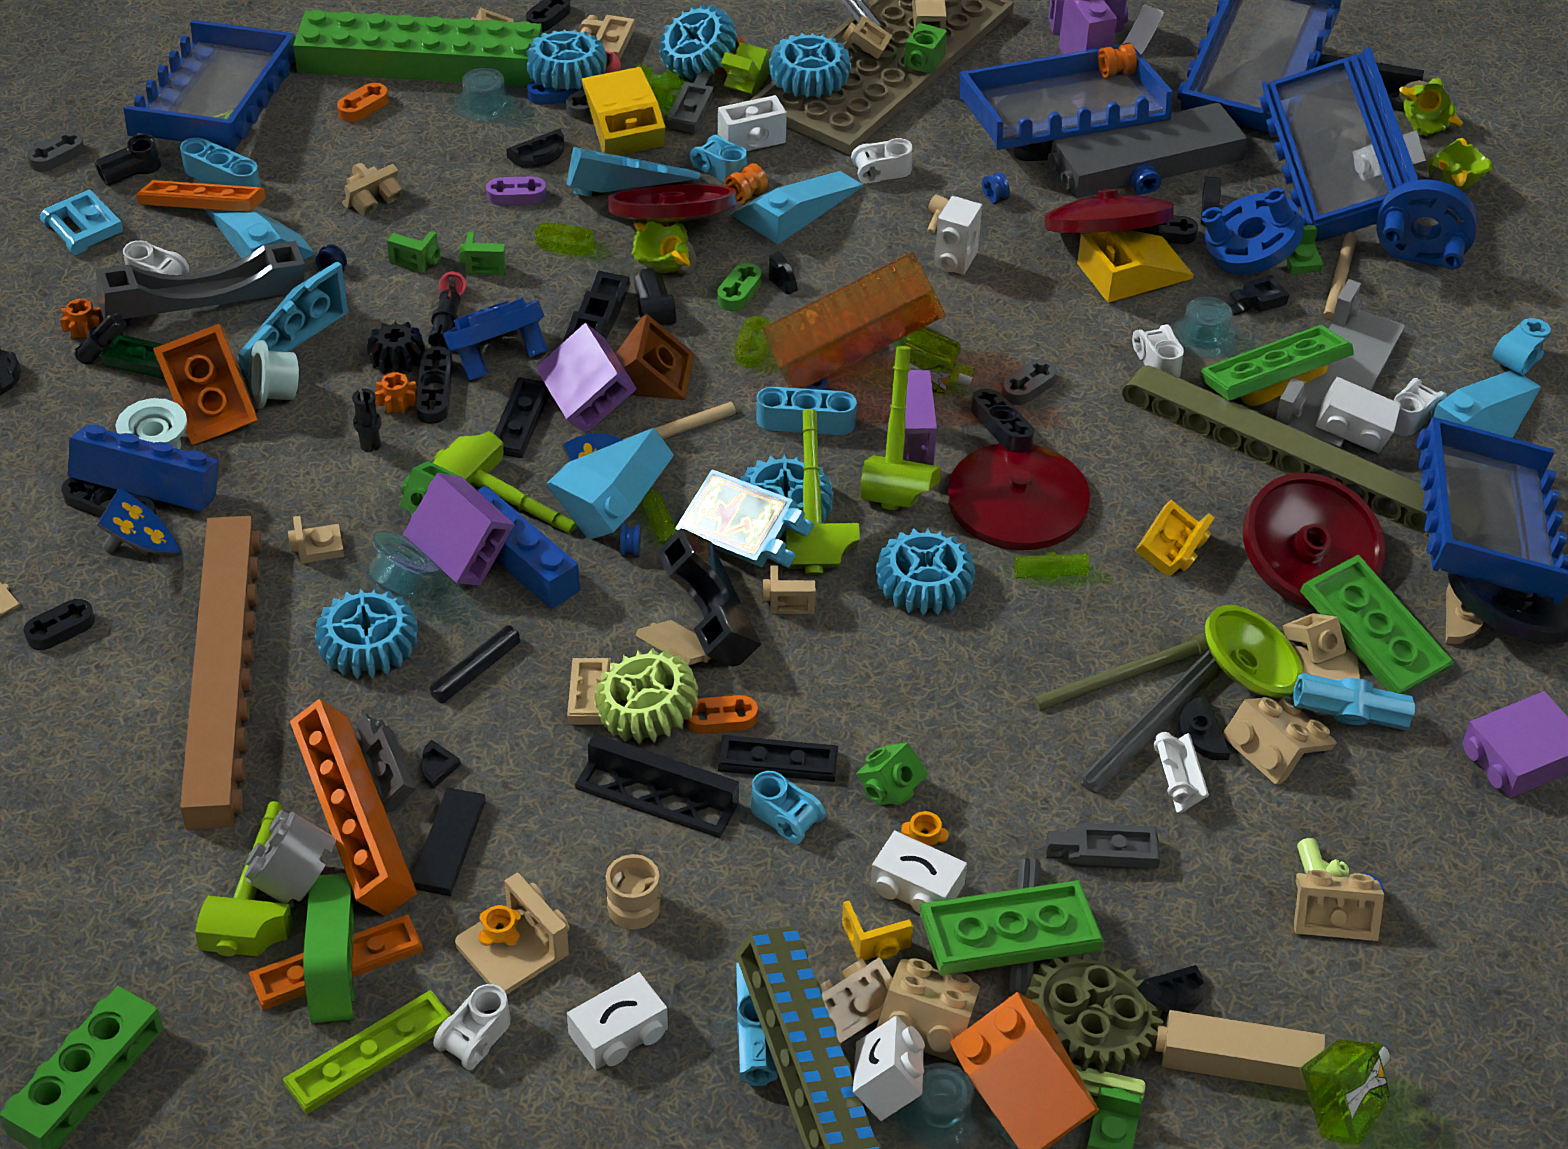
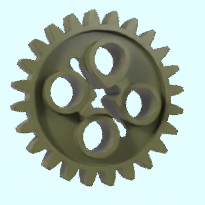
M1084 953L1081 960H1077L1074 955L1066 956L1064 962L1059 958H1052L1050 966L1041 964L1038 974H1033L1025 997L1041 1006L1071 1061L1074 1059L1080 1060L1083 1071L1087 1070L1089 1063H1095L1100 1073H1104L1107 1064H1111L1116 1072H1121L1124 1062L1131 1067H1135L1139 1057L1147 1059L1150 1049L1155 1048L1158 1025H1163V1020L1160 1019L1162 1011L1148 1002L1138 991L1137 987L1145 979L1138 981L1134 979L1135 968L1124 972L1120 969V959H1117L1112 965L1107 964L1105 954L1103 953L1100 954L1097 961L1092 960L1089 953Z

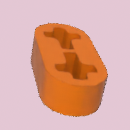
M369 83L341 98L337 103L339 118L345 122H356L384 107L389 101L387 87L381 83Z
M746 695L700 698L697 700V707L692 708V719H685V723L692 732L697 734L743 731L750 729L756 724L758 706L756 701ZM736 709H743L745 716L738 717ZM705 712L707 720H700L698 713Z

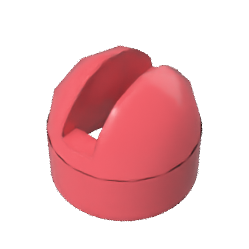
M605 50V53H607V63L604 74L620 70V58L610 50Z
M455 271L445 273L439 281L440 291L449 289L448 277H454L455 290L461 296L466 289L465 278Z

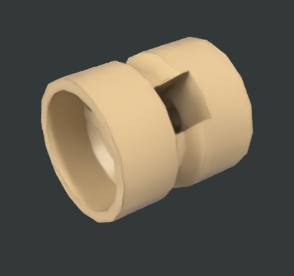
M625 855L614 860L607 868L605 876L609 917L622 928L633 930L644 928L655 921L661 907L658 867L652 860L642 855Z

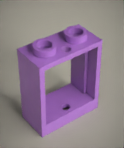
M909 370L903 460L934 465L937 424L930 370Z

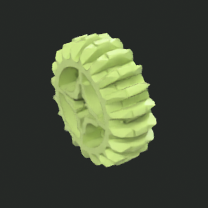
M654 648L648 654H642L637 650L636 656L631 658L623 655L622 662L620 664L610 663V672L601 673V682L595 685V692L599 694L594 697V704L600 713L598 715L601 723L604 724V727L608 728V731L613 736L620 735L625 742L634 737V740L640 745L648 737L654 743L658 735L665 734L670 737L671 729H683V719H692V708L697 707L698 685L692 669L689 668L688 664L684 663L679 655L672 657L668 650L663 651L661 654H658ZM667 685L672 686V690L665 688L667 687ZM621 700L627 702L625 707L619 704Z

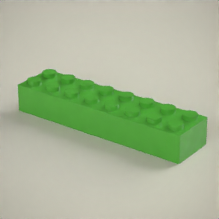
M305 10L293 47L297 73L528 86L533 79H530L527 72L529 56H526V51L529 49V44L533 42L534 38L542 36L541 24L527 21L501 22L500 20L484 21L471 20L469 18L448 19L438 16L413 17L411 15L396 16L382 15L380 13L360 14L349 11L325 12L322 10Z

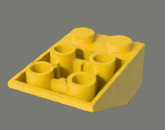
M641 67L581 78L603 153L624 155L664 147L665 124L658 101Z
M1134 230L1081 233L1077 264L1108 303L1194 278L1191 270L1162 236Z

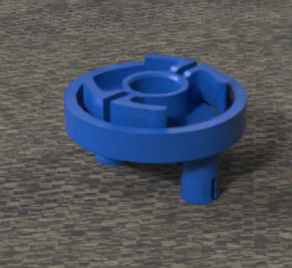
M1415 180L1398 186L1385 197L1379 209L1376 230L1380 243L1394 258L1433 266L1444 265L1447 269L1455 270L1461 267L1464 262V254L1471 248L1474 242L1478 217L1473 202L1457 187L1438 180ZM1410 199H1411V200H1429V201H1411V202H1410ZM1447 209H1451L1458 216V218L1450 210ZM1422 217H1429L1435 219L1438 224L1423 226L1416 220Z
M1273 188L1267 193L1245 196L1230 203L1222 210L1218 207H1211L1206 209L1201 215L1202 221L1207 228L1205 243L1212 260L1219 268L1233 274H1253L1278 265L1295 251L1304 232V225L1295 203L1286 197L1285 191L1282 188ZM1261 233V234H1259V235L1256 236V237L1249 238V237H1251V236H1253V235H1255V234Z
M523 297L510 303L507 300L455 319L456 328L443 333L448 349L459 352L468 380L488 374L478 344L490 338L519 329L528 357L549 350L538 324L541 318L545 317L540 301L534 300L525 303Z

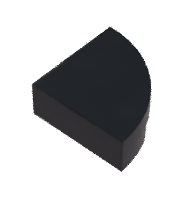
M779 251L769 255V280L785 294L790 295L798 291L795 275L785 257Z
M433 740L429 741L423 750L421 761L422 774H424L425 781L433 789L461 765L460 758Z

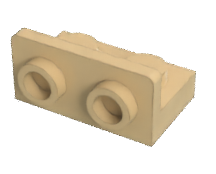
M1310 870L1307 874H1296L1295 882L1298 894L1294 918L1295 934L1378 941L1384 893L1377 880H1374L1369 875L1360 873L1350 874L1349 878L1337 877L1323 870Z
M880 957L868 965L863 958L841 971L845 979L834 986L830 979L820 984L822 998L829 1017L832 1018L836 1025L839 1043H842L880 1018L886 995L893 979Z

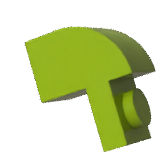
M740 42L735 55L725 52L721 61L723 68L728 74L724 87L755 96L770 73L769 59L771 55L768 49Z

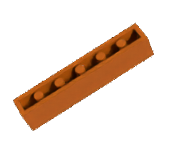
M319 698L290 720L331 834L336 838L335 845L356 901L383 916H388L418 893L349 717Z

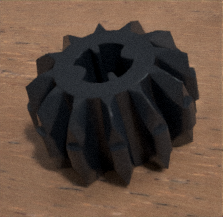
M395 320L391 325L382 323L381 329H372L371 336L368 338L367 353L370 356L373 368L379 367L383 374L390 369H393V372L399 373V369L402 368L411 373L412 365L420 366L421 356L425 351V342L422 339L419 328L411 327L409 322L401 325Z

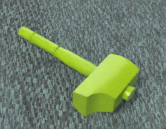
M908 346L896 347L886 456L872 455L866 459L861 477V499L882 503V508L897 510L899 506L911 508L919 501L923 492L930 491L940 483V466L903 460L908 374L911 369L909 367L911 348Z
M806 409L803 410V430L801 431L803 433L804 468L802 469L804 471L803 512L805 513L804 519L812 521L814 527L808 537L788 528L785 529V543L787 545L785 549L792 551L796 555L789 568L786 567V569H805V575H822L823 568H839L842 557L850 550L858 547L860 530L859 523L822 524L820 468H818L817 432L819 430L817 429V410Z
M487 431L475 436H459L446 450L441 449L436 454L434 464L461 476L472 487L482 488L486 485L505 502L519 507V510H525L547 522L551 527H556L569 535L577 528V524L563 516L561 512L552 510L530 498L528 494H523L513 486L489 474L503 460V442L492 432Z
M272 801L268 804L264 818L260 820L261 826L253 849L258 843L265 845L272 834L269 831L270 825L277 814L284 810L281 803ZM245 865L233 898L208 895L205 899L195 930L198 948L201 951L217 952L222 956L239 954L259 957L272 944L288 940L293 924L290 904L254 900L258 889L247 882L248 878L244 875L249 866Z

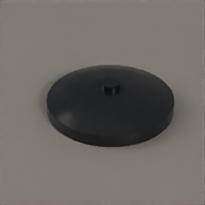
M1484 535L1464 541L1468 544L1521 557L1519 539L1506 536ZM1447 572L1450 586L1458 599L1474 615L1490 626L1527 641L1547 644L1568 642V592L1560 605L1553 603L1551 597L1543 596L1542 598L1538 597L1537 593L1531 595Z

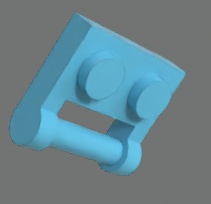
M90 189L49 206L40 214L41 222L46 227H51L66 242L67 249L74 256L86 251L91 245L123 232L121 220ZM69 216L82 232L75 234L62 219Z

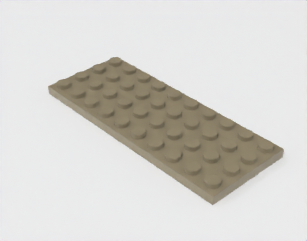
M871 0L866 5L882 23L884 30L893 36L878 59L864 52L855 43L851 44L848 49L851 72L849 73L846 85L841 86L840 91H832L831 96L822 94L820 98L816 96L806 98L805 95L795 97L793 92L784 93V89L776 87V82L772 81L750 100L776 95L787 112L786 127L850 155L856 147L865 142L1012 14L1014 2L1010 0H945L946 53L934 72L929 74L904 67L906 40L914 31L912 0ZM853 16L850 17L826 38H836V43L844 44L846 42L842 38L844 32L851 22L857 25V20Z

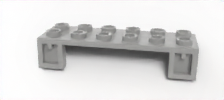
M1348 279L1337 299L1332 324L1329 329L1352 343L1354 355L1330 363L1329 369L1325 374L1307 383L1292 378L1280 398L1275 419L1340 449L1345 441L1344 438L1315 426L1323 397L1336 377L1372 391L1405 327L1401 323L1360 310L1363 298L1358 297L1361 283Z

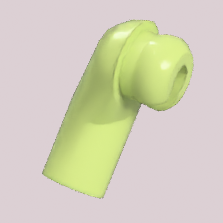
M1314 838L1303 839L1297 844L1306 874L1310 870H1323L1331 873L1333 876L1348 877L1349 868L1343 861L1339 863V860L1335 859L1329 864L1322 860L1317 841Z

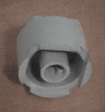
M281 810L270 825L269 831L272 834L266 844L258 843L247 858L245 864L249 867L244 876L248 878L247 882L280 903L290 904V908H293L294 899L300 902L319 877L326 865L320 857L324 849L332 853L336 838L295 812L288 814Z

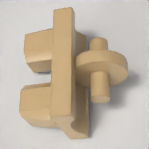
M362 163L353 165V176L346 179L347 185L344 188L346 199L343 200L342 204L347 209L354 207L364 216L377 209L378 202L374 196L380 194L387 204L400 199L403 190L397 181L398 169L394 164L378 171L374 166L367 169Z

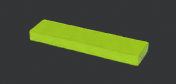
M429 990L283 1078L284 1085L307 1115L433 1038L439 1027L451 1014L434 993Z

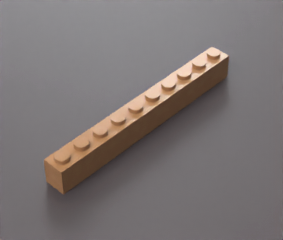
M252 516L207 518L180 805L186 830L235 827V814L243 812L242 789H237L238 782L245 781L246 776L245 760L240 758V751H247L248 736L246 727H242V721L250 719L249 699L244 697L245 691L252 690L251 669L246 668L247 662L254 661L253 640L249 639V634L256 633L255 612L251 611V606L258 605L257 584H253V579L260 578L259 558L255 557V552L262 551L261 531L254 530Z

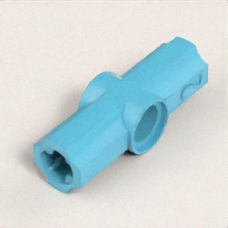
M1301 673L1293 690L1292 700L1295 707L1334 715L1336 721L1348 725L1372 723L1406 730L1410 727L1415 713L1413 696L1373 688L1371 682L1358 678L1334 680Z
M736 963L740 1081L747 1082L750 1086H766L769 1082L777 1080L778 1072L760 1022L750 1021L758 1019L739 963Z

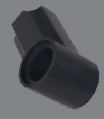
M140 134L130 138L126 148L99 158L94 162L96 170L105 185L136 173L151 174L158 171L161 167L155 140L147 134Z
M653 268L642 269L637 276H634V287L638 297L640 318L648 314L660 325L676 323L674 298L672 294L667 293L662 274L656 272Z

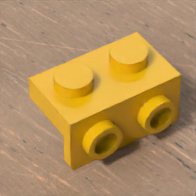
M1170 500L1164 505L1135 549V552L1165 575L1171 576L1178 569L1184 572L1198 556L1194 550L1196 548L1199 549L1212 534L1208 528L1215 517L1208 513L1198 522L1173 500Z

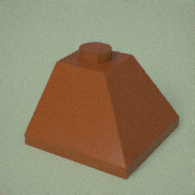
M646 314L639 320L615 353L637 388L631 395L685 400L695 354Z

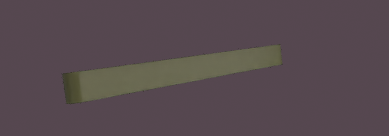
M1149 365L1139 368L1122 389V397L1126 403H1135L1141 406L1140 409L1158 417L1162 415L1171 419V423L1187 430L1191 428L1202 433L1200 436L1218 444L1221 442L1232 447V450L1251 458L1254 456L1262 460L1263 464L1281 472L1285 470L1292 474L1314 473L1339 481L1356 492L1375 514H1384L1390 517L1391 521L1409 529L1413 527L1424 532L1423 535L1429 537V533L1425 532V522L1427 519V513L1423 510L1425 493L1421 489L1420 483ZM1448 496L1453 540L1464 542L1472 538L1482 524L1481 515L1472 506Z

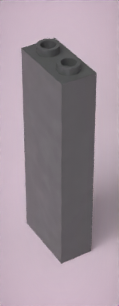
M1214 103L1171 113V119L1052 140V149L1048 155V163L1050 169L1053 172L1057 171L1060 175L1064 189H1070L1075 198L1098 194L1099 190L1120 189L1131 186L1129 177L1132 171L1144 164L1153 166L1161 179L1242 161L1244 159L1247 137L1221 104Z

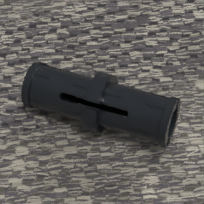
M449 289L440 293L438 307L433 311L431 317L433 326L428 338L431 346H437L439 338L442 337L440 347H447L443 333L456 327L454 320L458 319L456 313L461 297L454 290L451 292L450 299H447Z
M362 389L363 401H361L359 390L353 393L352 396L356 414L353 418V425L359 435L360 448L365 452H372L371 444L374 443L375 451L381 447L379 429L382 422L380 415L376 412L375 393L370 389Z

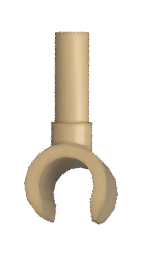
M937 194L932 197L928 206L929 212L934 213L927 232L935 233L938 217L949 201Z

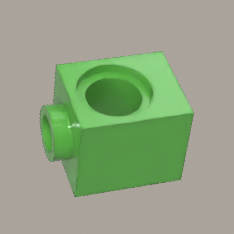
M919 23L906 40L904 67L932 74L945 56L947 30Z

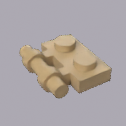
M589 15L587 19L581 22L579 33L588 32L589 36L596 35L597 40L603 42L605 50H610L621 59L635 30V19L606 15L604 21H599L595 15Z

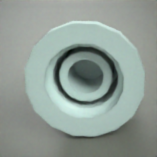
M264 340L256 341L250 356L248 381L249 393L254 409H262L267 399L293 400L296 396L299 380L296 354L294 352L269 351Z
M151 398L128 406L118 416L115 425L119 434L131 433L145 441L153 443L166 442L171 444L173 448L180 449L182 445L180 437L185 433L188 422L185 410L178 403L168 399Z

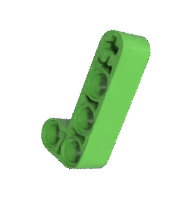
M346 873L319 875L309 890L303 968L311 1024L355 1020L352 1008V1001H355L352 976L355 896Z

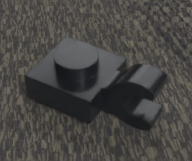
M1270 275L1244 282L1243 289H1236L1230 292V296L1236 303L1227 305V309L1233 316L1247 312L1253 306L1261 312L1287 305L1290 294Z

